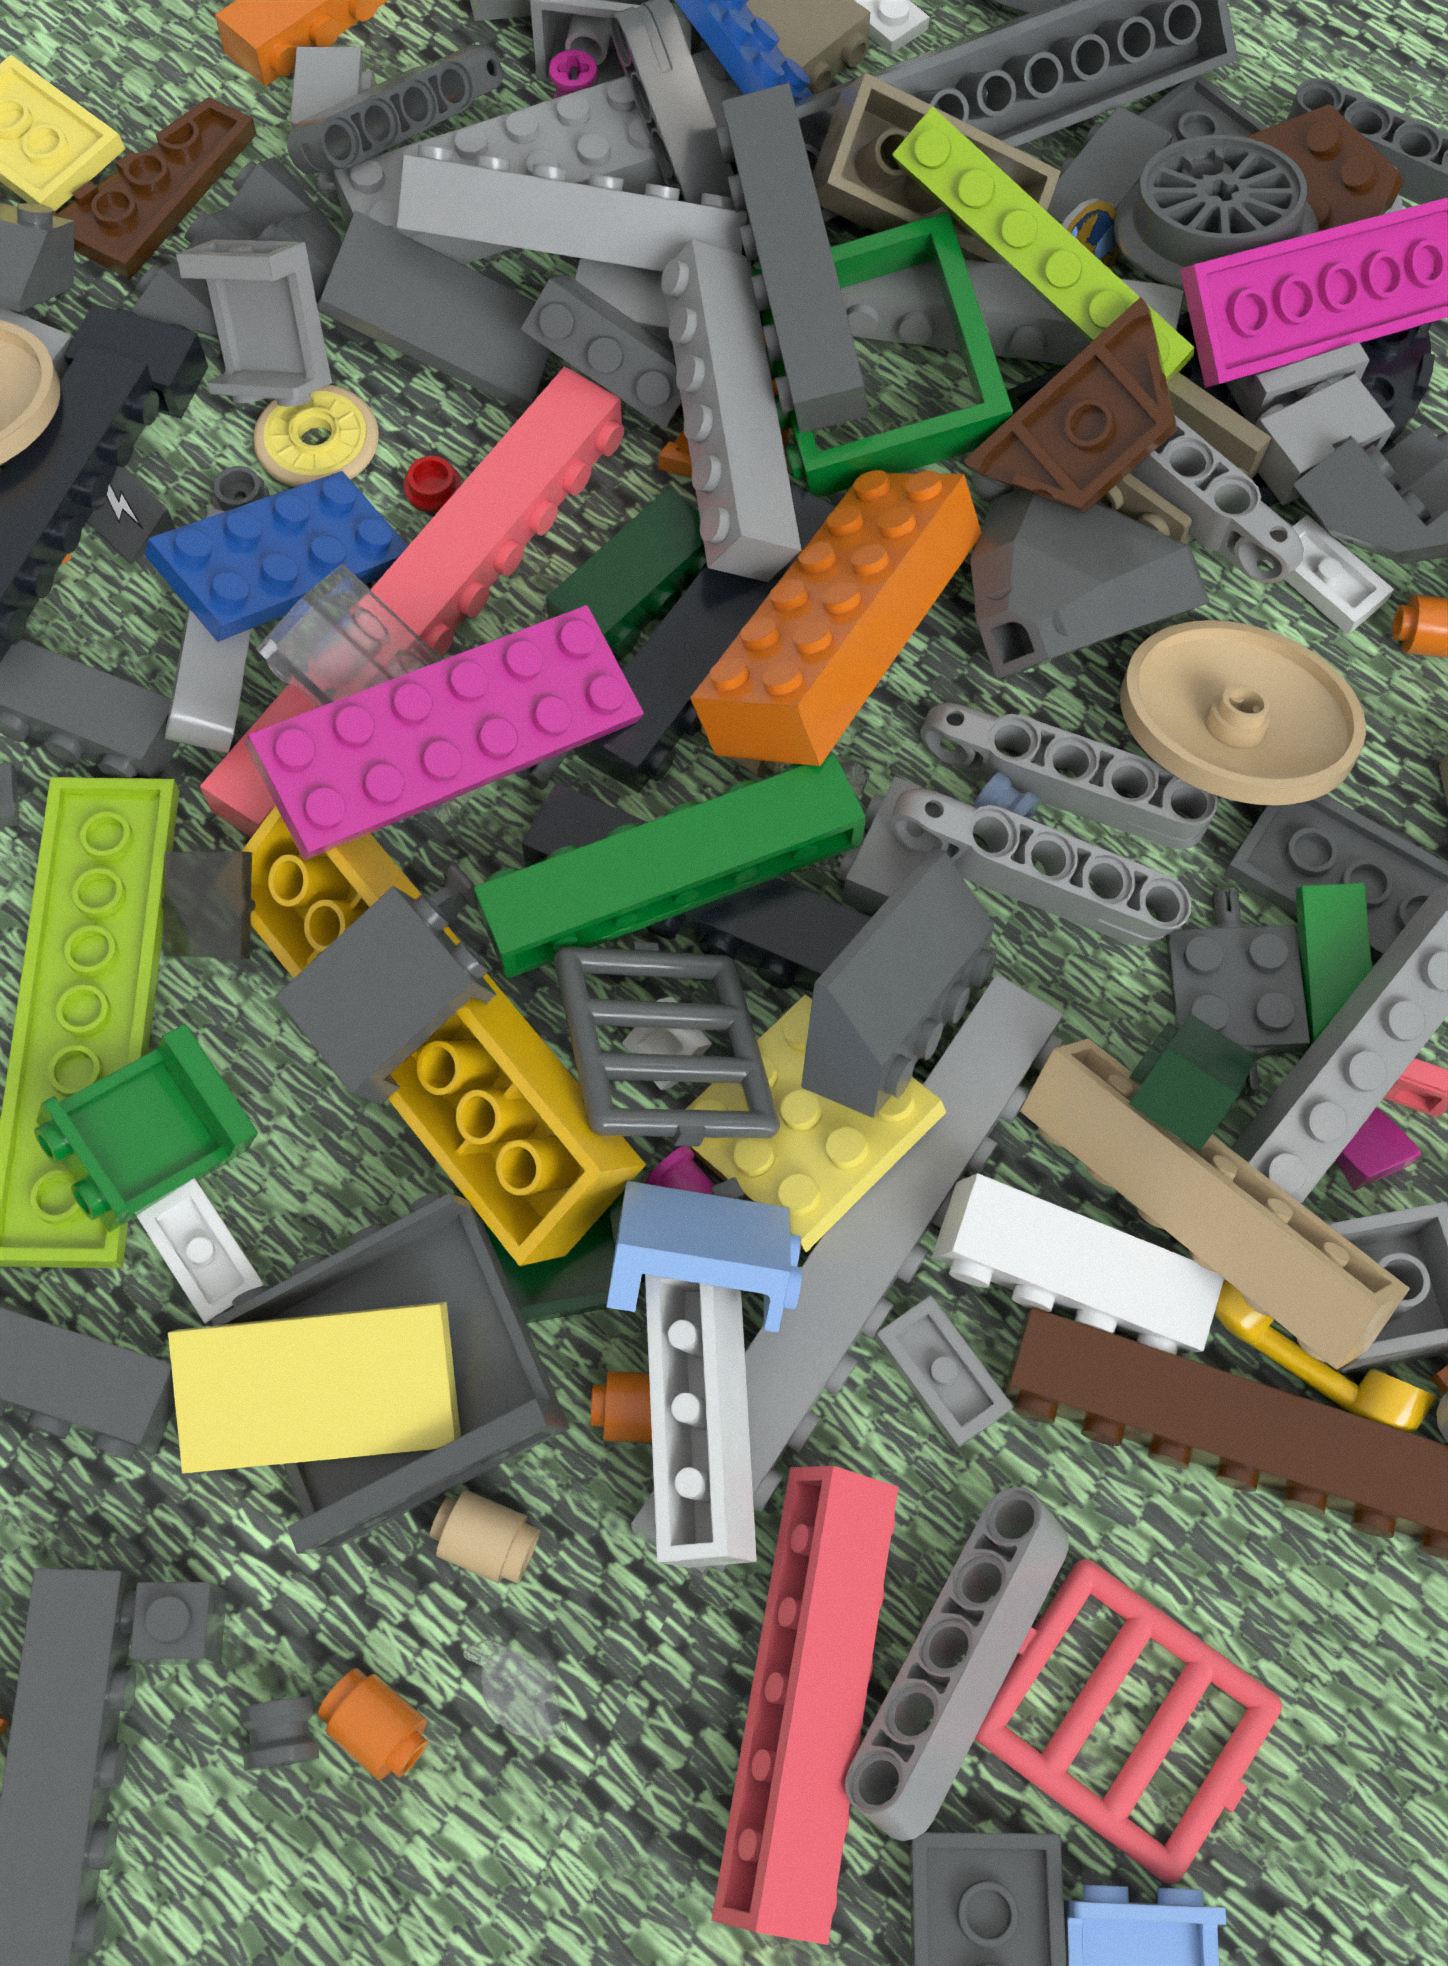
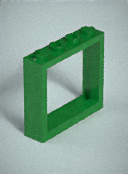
M949 211L830 247L840 289L932 261L977 405L818 452L813 431L800 433L795 411L783 414L779 394L775 395L780 431L791 428L796 443L786 447L794 478L797 479L805 476L810 493L816 497L851 488L855 480L862 473L881 470L886 473H903L973 452L1013 415L1009 397ZM761 269L752 271L753 275L762 273ZM770 309L759 312L762 330L763 326L774 324ZM766 344L771 380L786 375L782 360L771 362Z

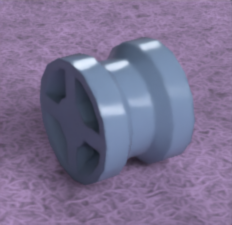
M999 771L983 788L973 806L976 808L987 805L997 806L1032 820L1042 799L1031 791L1021 793L1013 788L1011 779Z

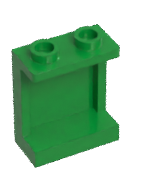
M186 1023L163 1035L158 1048L60 1102L55 1096L42 1102L37 1117L39 1126L34 1129L36 1139L49 1160L54 1164L63 1161L75 1179L76 1183L71 1185V1190L81 1210L90 1220L100 1217L109 1232L133 1219L195 1178L198 1181L249 1149L258 1134Z

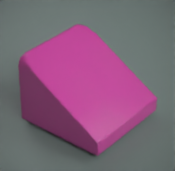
M1377 1108L1374 1109L1336 1158V1162L1352 1190L1356 1191L1409 1167L1422 1154L1416 1144Z

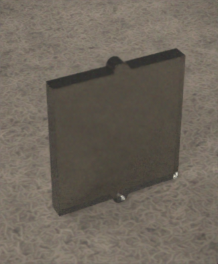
M165 852V897L162 898V910H164L163 956L250 959L251 912L256 907L255 901L251 899L252 852Z

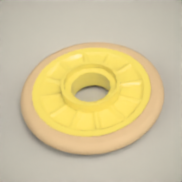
M327 385L311 393L312 399L308 403L284 407L279 406L277 399H274L265 407L254 429L253 443L255 454L266 472L285 485L297 487L343 471L351 480L367 467L376 452L379 439L376 418L366 402L349 390L334 385ZM324 428L331 432L329 439L319 445H308L301 441L302 436L310 429Z

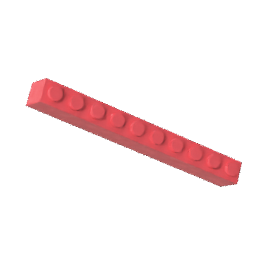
M566 366L562 368L200 785L212 813L252 838L275 806L244 744L248 734L423 668L430 658L439 660L444 656L453 641L454 630L466 616L474 618L481 612L487 602L489 588L501 574L505 577L510 576L517 569L524 554V547L535 534L543 536L549 531L557 517L558 506L568 494L578 495L588 483L592 470L591 467L602 454L607 457L611 456L617 450L624 436L621 399Z

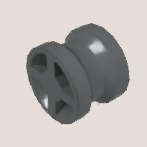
M306 1696L274 1700L239 1709L240 1725L249 1731L250 1747L243 1755L244 1771L265 1770L308 1762L319 1758L318 1742L310 1737L308 1724L309 1719L315 1713L313 1697Z

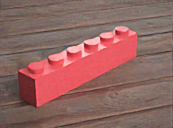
M836 1466L790 1467L711 1921L762 1934L825 1945L829 1943L832 1917L837 1905V1884L844 1839L849 1827L850 1801L845 1790V1779L849 1766L861 1745V1728L868 1683L873 1671L872 1657L879 1611L884 1599L883 1585L889 1546L895 1527L898 1486Z

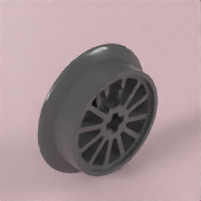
M1205 135L1187 138L1170 144L1157 152L1147 162L1142 171L1140 182L1126 193L1121 200L1114 217L1113 229L1120 250L1136 268L1161 283L1184 290L1180 273L1182 268L1319 232V226L1313 209L1306 201L1307 183L1304 174L1299 166L1285 153L1266 143L1250 138L1232 135Z

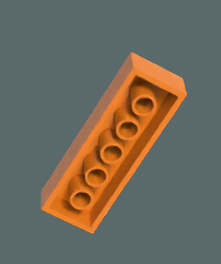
M881 470L862 473L855 480L846 495L833 512L829 514L823 525L800 552L797 559L771 590L758 610L741 629L738 636L690 697L715 756L821 766L982 534L964 474H938L935 471L907 474L886 473Z

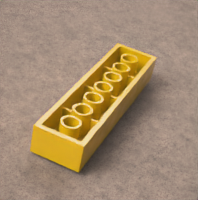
M276 805L219 882V885L293 979L392 886H395L415 900L421 895L371 833L303 860ZM448 926L443 929L455 945L460 942ZM486 973L483 978L497 995L487 1004L477 998L470 999L391 1072L390 1075L400 1088L388 1100L465 1198L469 1200L472 1207L519 1266L566 1256L626 1187V1181H632L646 1164L623 1136H601L595 1134L590 1129L580 1084Z

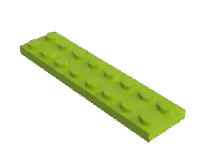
M50 777L0 1119V1267L123 1268L128 1222L109 1232L100 1217L90 1220L81 1210L72 1193L71 1185L76 1183L75 1179L63 1161L54 1164L49 1160L36 1139L34 1129L39 1126L37 1117L42 1102L53 1096L60 1102L149 1053L180 792L174 779Z

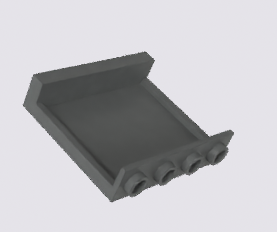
M435 1192L426 1195L408 1207L409 1215L390 1225L385 1223L375 1224L356 1232L349 1239V1247L330 1257L329 1255H318L298 1263L290 1270L292 1277L272 1288L270 1286H261L238 1295L232 1301L234 1308L211 1320L213 1326L447 1301L461 1437L433 1450L283 1464L303 1519L287 1527L297 1554L327 1553L347 1544L570 1429L484 1223L469 1200L452 1193L447 1194L446 1192Z

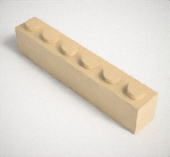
M1090 1039L1053 1049L1020 1110L1021 1113L1038 1126L1040 1134L1046 1140L1057 1146L1064 1147L1087 1166L1088 1173L1096 1181L1116 1189L1137 1207L1139 1215L1146 1222L1157 1228L1165 1229L1187 1247L1190 1256L1196 1263L1207 1270L1217 1272L1242 1292L1243 1299L1251 1308L1263 1315L1272 1317L1297 1337L1301 1348L1313 1358L1327 1362L1337 1370L1367 1352L1410 1290L1408 1286L1215 1136L1211 1135L1203 1148L1198 1151L1129 1105V1102L1140 1087L1129 1079L1132 1072Z

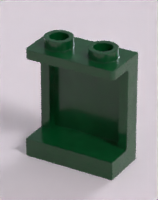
M458 1187L453 1188L454 1195L466 1199ZM625 1189L569 1253L559 1258L519 1266L483 1221L526 1324L608 1309L606 1307ZM642 1274L640 1283L645 1282V1274Z

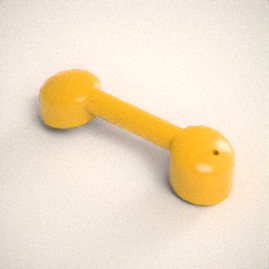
M1224 1279L1214 1314L1222 1325L1236 1338L1251 1345L1349 1413L1411 1434L1416 1432L1438 1397L1373 1369L1368 1371L1358 1386L1326 1363L1307 1354L1301 1346L1272 1328L1270 1325L1274 1319L1251 1308L1243 1299L1242 1292Z

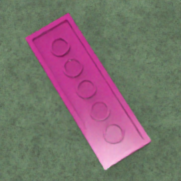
M1448 197L1180 269L1205 388L1317 356L1357 342H1365L1447 318Z
M585 605L250 733L244 744L303 860H307L637 723L644 715V712L588 605Z

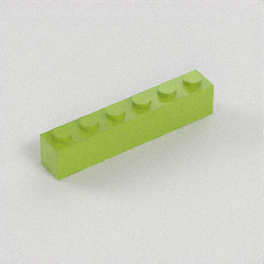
M933 106L892 154L899 167L947 212L949 211L951 216L1089 343L1096 339L1140 298ZM1148 305L1168 383L1194 356V347Z

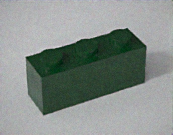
M668 487L546 597L548 620L588 605L613 655L619 659L625 657L637 644L641 634L640 631L654 618L662 621L681 598V593L692 584L707 565L704 541L700 535L699 511Z
M1190 1013L1180 1029L1170 1022L1166 1024L1129 1077L1131 1081L1140 1086L1129 1102V1105L1200 1151L1239 1096L1257 1056Z

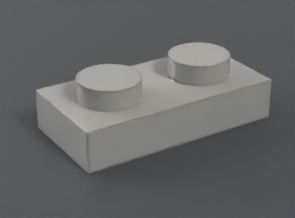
M931 1295L876 1333L875 1341L955 1451L1005 1416L1014 1407Z

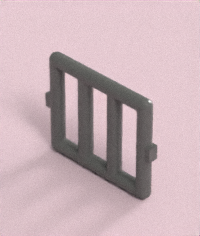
M633 942L630 950L564 946L556 951L554 955L556 974L590 1129L595 1134L601 1136L672 1137L674 1146H700L705 1137L772 1138L778 1133L780 1129L779 1117L737 967L731 957L717 954L663 952L659 950L658 943ZM584 973L714 980L720 1004L589 999ZM595 1026L727 1031L734 1057L601 1052ZM608 1080L740 1083L743 1087L749 1111L614 1108Z

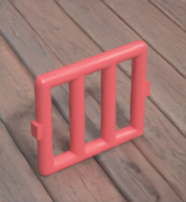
M1082 1559L1075 1563L1034 1628H1030L975 1740L1160 1881L1172 1885L1178 1883L1183 1878L1223 1809L1227 1812H1233L1248 1788L1240 1780L1282 1711V1702L1277 1694L1092 1560ZM1091 1594L1126 1621L1047 1746L1040 1753L1007 1728L1006 1725ZM1151 1638L1186 1663L1106 1795L1101 1799L1066 1771ZM1212 1682L1246 1707L1247 1710L1164 1846L1129 1820L1128 1817L1207 1687Z

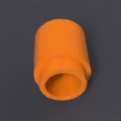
M1413 594L1407 605L1398 606L1394 616L1392 635L1394 640L1402 641L1403 653L1448 658V598Z
M607 1371L606 1385L593 1384L590 1426L604 1427L603 1441L652 1443L649 1373Z
M358 1668L348 1672L332 1688L318 1710V1716L327 1724L326 1734L377 1780L385 1778L391 1772L398 1778L402 1777L417 1762L428 1745V1741L422 1736L428 1720L379 1676L372 1674L367 1677Z

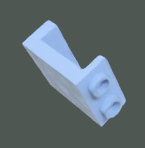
M626 1181L606 1308L635 1312L642 1274L762 1293L764 1294V1331L778 1333L783 1309L796 1310L802 1281V1268L797 1267L801 1236L790 1234L789 1208Z
M1083 1885V1900H1063L1066 1966H1219L1217 1928L1218 1924L1226 1925V1908L1204 1905L1203 1890L1157 1888L1158 1903L1129 1902L1128 1887Z

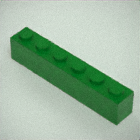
M833 754L827 756L821 766L791 764L779 775L760 782L756 780L739 782L730 787L724 795L700 804L695 801L679 804L669 810L664 817L643 825L629 823L612 830L605 839L586 846L570 845L559 848L548 855L545 861L521 870L518 868L502 869L490 875L483 884L473 888L479 914L506 979L554 962V955L561 947L597 946L862 845L866 816L836 755Z

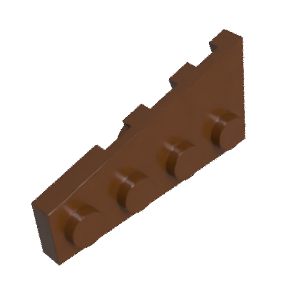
M208 97L156 134L158 143L150 149L139 153L131 151L117 161L118 171L96 186L89 181L73 192L75 202L58 214L53 211V216L74 221V251L131 279L257 135L253 118Z

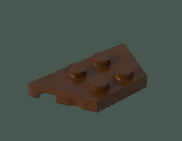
M1331 104L1245 137L1266 143L1280 150L1299 166L1307 183L1306 201L1316 215L1319 231L1385 214L1387 210L1392 208L1404 183L1400 172Z
M1141 297L975 449L964 460L967 466L979 475L1085 513L1177 431L1178 428L1153 319L1147 303Z

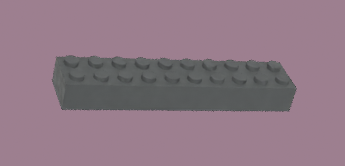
M1063 0L870 73V75L1013 147H1017L1117 108L1118 105H1125L1238 60L1227 0ZM856 79L794 102L812 175L841 91ZM730 162L734 175L738 174L736 162ZM820 206L824 222L840 216Z

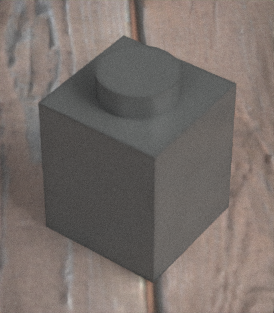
M137 1582L130 1659L148 1665H221L227 1590L211 1582Z

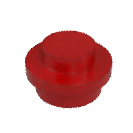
M424 456L414 461L409 467L403 482L404 493L408 502L414 508L429 513L438 512L461 486V479L457 470L447 460L438 456Z

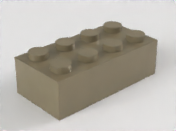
M866 72L843 89L812 175L820 206L876 233L947 212L899 167L892 155L932 105ZM935 108L1046 211L1048 210L1061 173L1060 170ZM950 215L965 260L1004 264Z

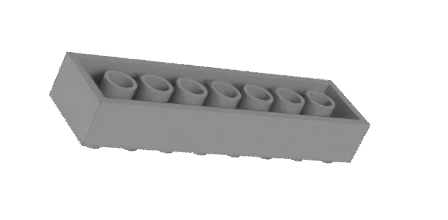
M711 49L693 54L691 57L717 128L726 126L722 101L744 94ZM626 76L375 155L350 168L333 171L342 214L348 226L356 210L462 265L516 247L397 228L404 155L417 157L418 145L453 150L452 163L475 166L476 154L510 160L509 172L532 176L533 164L566 169V182L588 186L590 174L624 179L623 192L645 195L646 183L666 186Z

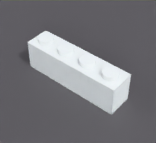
M978 1173L956 1182L932 1255L933 1259L951 1265L949 1274L957 1280L984 1288L989 1287L990 1281L1014 1290L1011 1299L1022 1306L1030 1309L1034 1307L1046 1312H1051L1054 1306L1076 1315L1074 1319L1076 1322L1112 1334L1117 1331L1137 1339L1136 1342L1174 1355L1204 1351L1224 1278L1217 1272L1207 1270L1189 1258Z
M645 1274L657 1563L691 1568L757 1562L741 1290Z

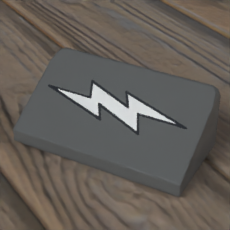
M117 466L114 478L108 486L104 504L100 509L94 510L87 521L130 565L145 554L148 538L176 529L170 513L164 504L125 467Z

